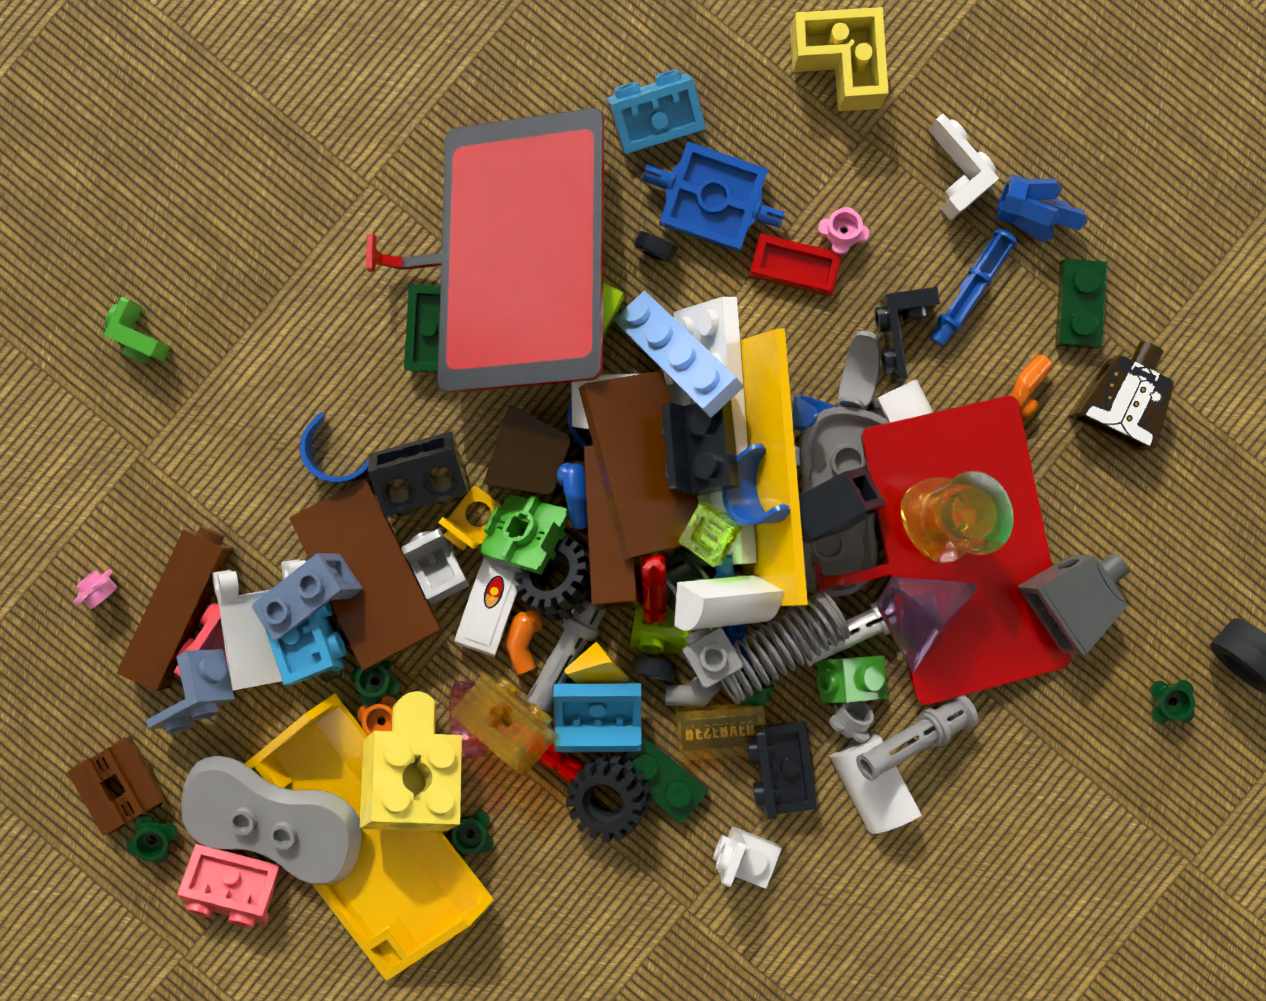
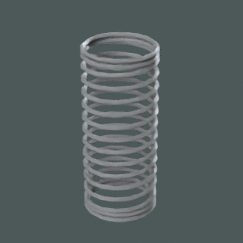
M819 590L818 593L815 592V595H811L810 601L807 600L815 619L806 610V605L794 606L793 611L786 610L785 616L778 614L776 620H769L768 626L761 624L760 631L753 629L751 636L744 634L743 641L735 640V647L733 646L739 656L747 676L758 691H761L762 686L751 666L741 654L739 644L746 650L751 663L766 686H770V680L759 660L750 650L747 638L755 646L762 663L771 677L778 681L779 676L769 657L758 644L755 633L763 640L772 661L783 676H787V669L777 651L766 638L764 628L771 634L778 652L792 671H795L796 666L791 655L800 666H803L804 659L800 651L807 660L812 661L813 656L810 649L817 656L821 655L818 643L824 650L829 651L830 646L827 639L834 646L838 644L837 638L844 642L846 639H849L850 630L836 603L826 592ZM797 608L803 612L809 628L807 627L805 622L799 617L797 613ZM789 613L795 617L800 632L790 621ZM780 618H782L787 623V626L794 641L787 633V631L782 627ZM822 621L824 622V624H825V626L827 627L828 631L830 632L831 636H830L829 633L827 632V630H826V628L824 627ZM772 623L778 627L788 650L774 632ZM740 669L735 671L747 694L753 696V690ZM733 673L720 680L734 702L740 704V701H744V693Z

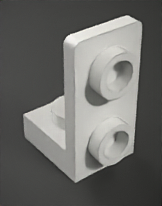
M941 114L933 122L929 132L966 174L945 191L949 199L940 209L952 221L984 194L999 177L994 173L996 168L991 159L983 152L977 153L968 143V136L964 128L953 119L949 121L944 114Z
M732 826L728 837L724 835L720 837L713 856V860L717 861L715 869H718L721 884L731 887L734 877L766 889L780 855L781 846Z

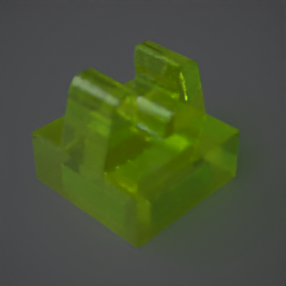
M700 503L678 542L715 567L722 565L742 527L738 522L709 503Z

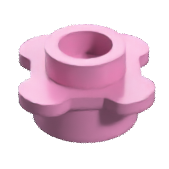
M850 207L836 210L829 219H822L818 226L819 233L822 236H826L832 243V251L839 255L846 254L849 251V247L857 242L864 243L869 237V229L863 226L860 215ZM845 228L848 232L843 234L840 232V229Z
M108 569L101 575L95 570L76 585L80 592L73 602L77 605L83 601L89 609L100 604L118 587L109 577L113 571Z

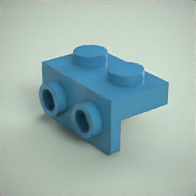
M641 683L554 684V750L556 752H639L641 750Z

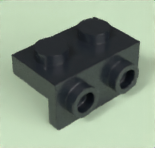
M801 720L753 727L754 738L747 739V749L750 765H758L760 782H753L756 809L764 808L767 819H776V814L817 809L806 722Z

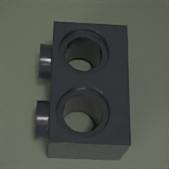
M453 431L369 454L368 473L384 517L393 514L398 516L409 515L416 512L420 507L434 503L450 504L457 501L461 496L468 494L467 475ZM438 467H444L451 471L445 476H435L431 473L433 469ZM394 479H403L409 484L405 487L397 488L390 485L389 482Z

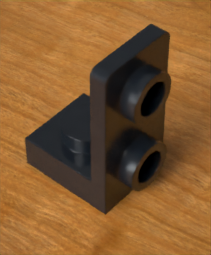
M938 287L885 294L879 301L880 307H875L876 328L878 333L884 332L886 349L881 350L882 368L885 375H891L892 384L902 383L908 378L898 315H902L903 321H914L929 317L928 311L933 310L940 304Z

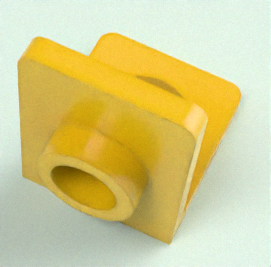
M473 486L449 518L442 517L438 522L447 529L444 537L463 551L467 546H470L472 549H479L487 535L483 531L486 525L475 527L468 522L466 517L468 507L474 502H483L488 505L492 514L496 506L499 509L502 506L477 486Z

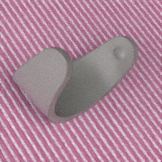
M868 331L856 332L844 365L838 392V404L862 410L869 408L875 394L880 370L881 349L876 334Z

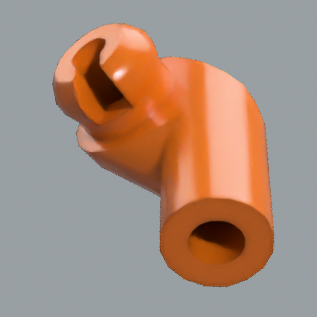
M1036 355L1018 375L1010 396L1015 397L1019 402L1022 419H1028L1038 409V402L1031 398L1030 395L1053 369L1052 362L1046 356Z
M533 610L526 613L520 612L514 616L504 638L505 647L516 675L536 668L528 645L533 634L541 631L543 621L541 616Z

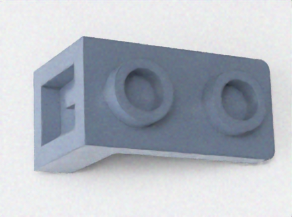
M317 553L254 602L252 608L273 640H280L329 601L351 599L363 588L341 554Z

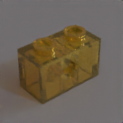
M484 673L450 714L513 770L525 776L558 737V734L548 726L553 718L535 703H532L529 708L525 707L516 699L521 694V691L503 676L496 682ZM506 714L513 721L509 728L502 721Z

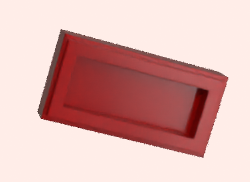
M760 233L749 277L831 297L842 255L836 254L831 250Z

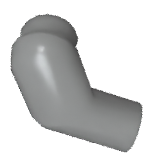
M697 675L689 685L666 684L665 706L704 707L718 694L723 685L718 681L710 687H703Z

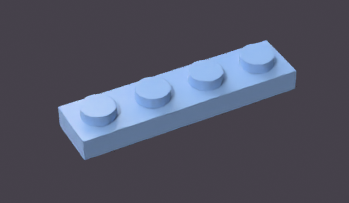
M645 290L613 319L710 418L744 387L731 371Z

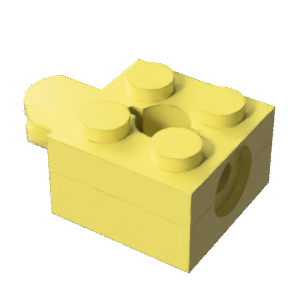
M416 691L402 696L393 706L392 731H374L363 740L360 829L448 831L460 825L462 735L435 734L436 705L434 699L426 693Z

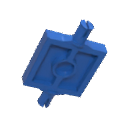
M688 141L681 161L673 169L672 173L647 165L642 179L643 183L646 182L666 189V204L659 221L660 226L738 253L741 250L746 232L754 224L755 220L779 229L785 211L761 204V189L768 171L767 168Z

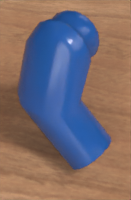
M564 463L557 471V480L560 485L564 486L572 526L576 529L588 528L585 468L579 463Z

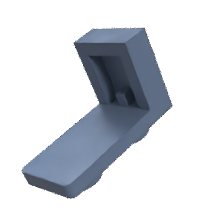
M223 649L188 650L176 656L186 699L147 719L148 729L165 728L167 734L192 728V721L215 716L218 714V707L234 700Z

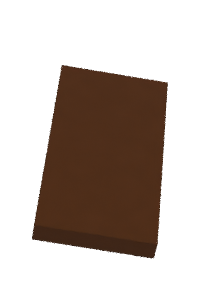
M663 370L585 383L578 389L624 560L709 540L697 496L693 497L671 492L666 479L665 439L661 431V423L663 421L662 405L670 403L671 399Z
M364 478L289 517L309 559L317 553L341 554L363 588L351 599L329 601L363 671H367L443 631L410 563L401 550L402 547L387 516H383L377 496L368 479Z

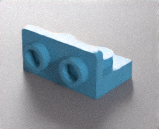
M679 69L666 71L655 76V83L642 87L639 86L638 82L628 83L615 88V95L606 98L624 154L706 129L695 83L691 76L687 73L680 74Z
M330 602L280 640H273L265 629L284 686H293L330 670L338 672L345 669L342 657L347 654L346 647L340 634L337 631L333 632L328 616L333 614Z

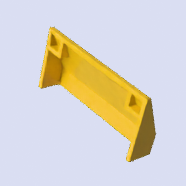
M785 328L742 339L740 340L748 447L760 443L766 449V453L760 460L757 469V495L765 512L782 504L788 505L791 512L782 522L754 525L757 563L739 564V571L734 572L739 576L757 575L784 590L781 606L808 605L786 337Z
M334 693L301 716L248 760L245 765L267 782L285 789L321 790L333 793L348 802L360 818L363 740L368 735L336 693ZM362 829V845L352 872L344 880L336 884L318 885L311 883L385 981H388L468 928L494 900L442 831Z

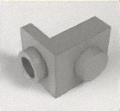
M441 529L419 533L410 540V543L401 548L430 605L469 586Z
M722 627L713 632L709 628L699 629L684 638L688 646L680 651L688 665L693 668L703 687H710L742 668L743 664Z

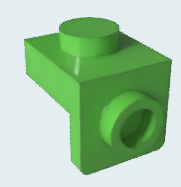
M121 297L118 304H114L107 313L105 319V326L107 328L103 336L125 345L122 353L147 364L150 356L164 362L171 346L133 330L142 306L125 297Z
M884 655L825 659L817 662V686L821 703H848L888 699Z

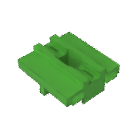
M510 494L508 498L506 497L501 508L499 509L496 506L483 530L487 535L480 547V554L484 558L542 575L549 559L553 560L556 555L554 549L558 541H563L566 535L563 531L570 519L569 510L540 502L535 496H530L528 499ZM521 530H525L523 536H519Z

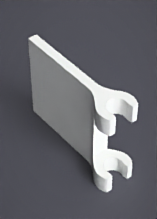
M296 559L281 562L283 578L285 579L306 561ZM236 571L213 572V584L220 609L232 691L282 681L265 628L252 608L253 603L270 590L238 595L239 587Z

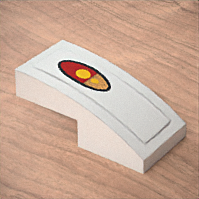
M487 558L483 559L465 607L454 644L495 657L518 594L515 586L520 584L515 581V573H523L520 568Z

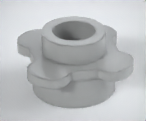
M863 701L835 703L834 709L836 713L829 720L832 728L839 731L845 737L854 738L857 742H867L870 738L868 728L874 723V714L871 708Z

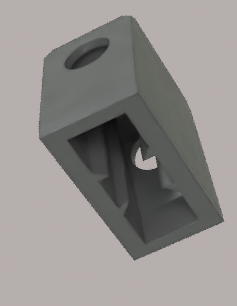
M1113 553L1101 562L1094 556L1075 554L1026 580L1017 588L1059 650L1064 653L1084 656L1125 610L1126 600L1115 584L1129 574V568L1122 558Z

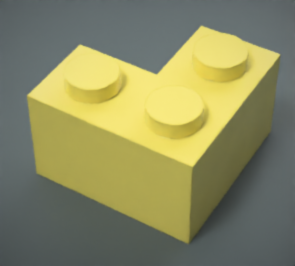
M883 7L795 13L790 29L793 72L835 70L838 111L880 109L889 94Z

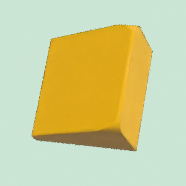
M597 642L564 670L576 684H624L630 680L619 664Z

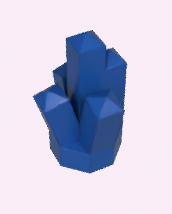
M1011 174L1005 183L996 210V219L1016 225L1043 243L1054 236L1052 225L1055 223L1080 230L1088 222L1083 210L1070 207L1068 202L1056 199L1062 190L1056 179H1025Z

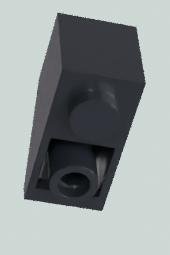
M865 467L845 471L799 495L802 540L804 544L846 531L887 505Z

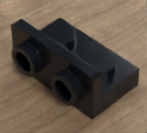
M731 399L711 418L696 403L686 406L672 402L663 404L661 431L665 439L667 462L665 475L669 490L696 497L740 487Z

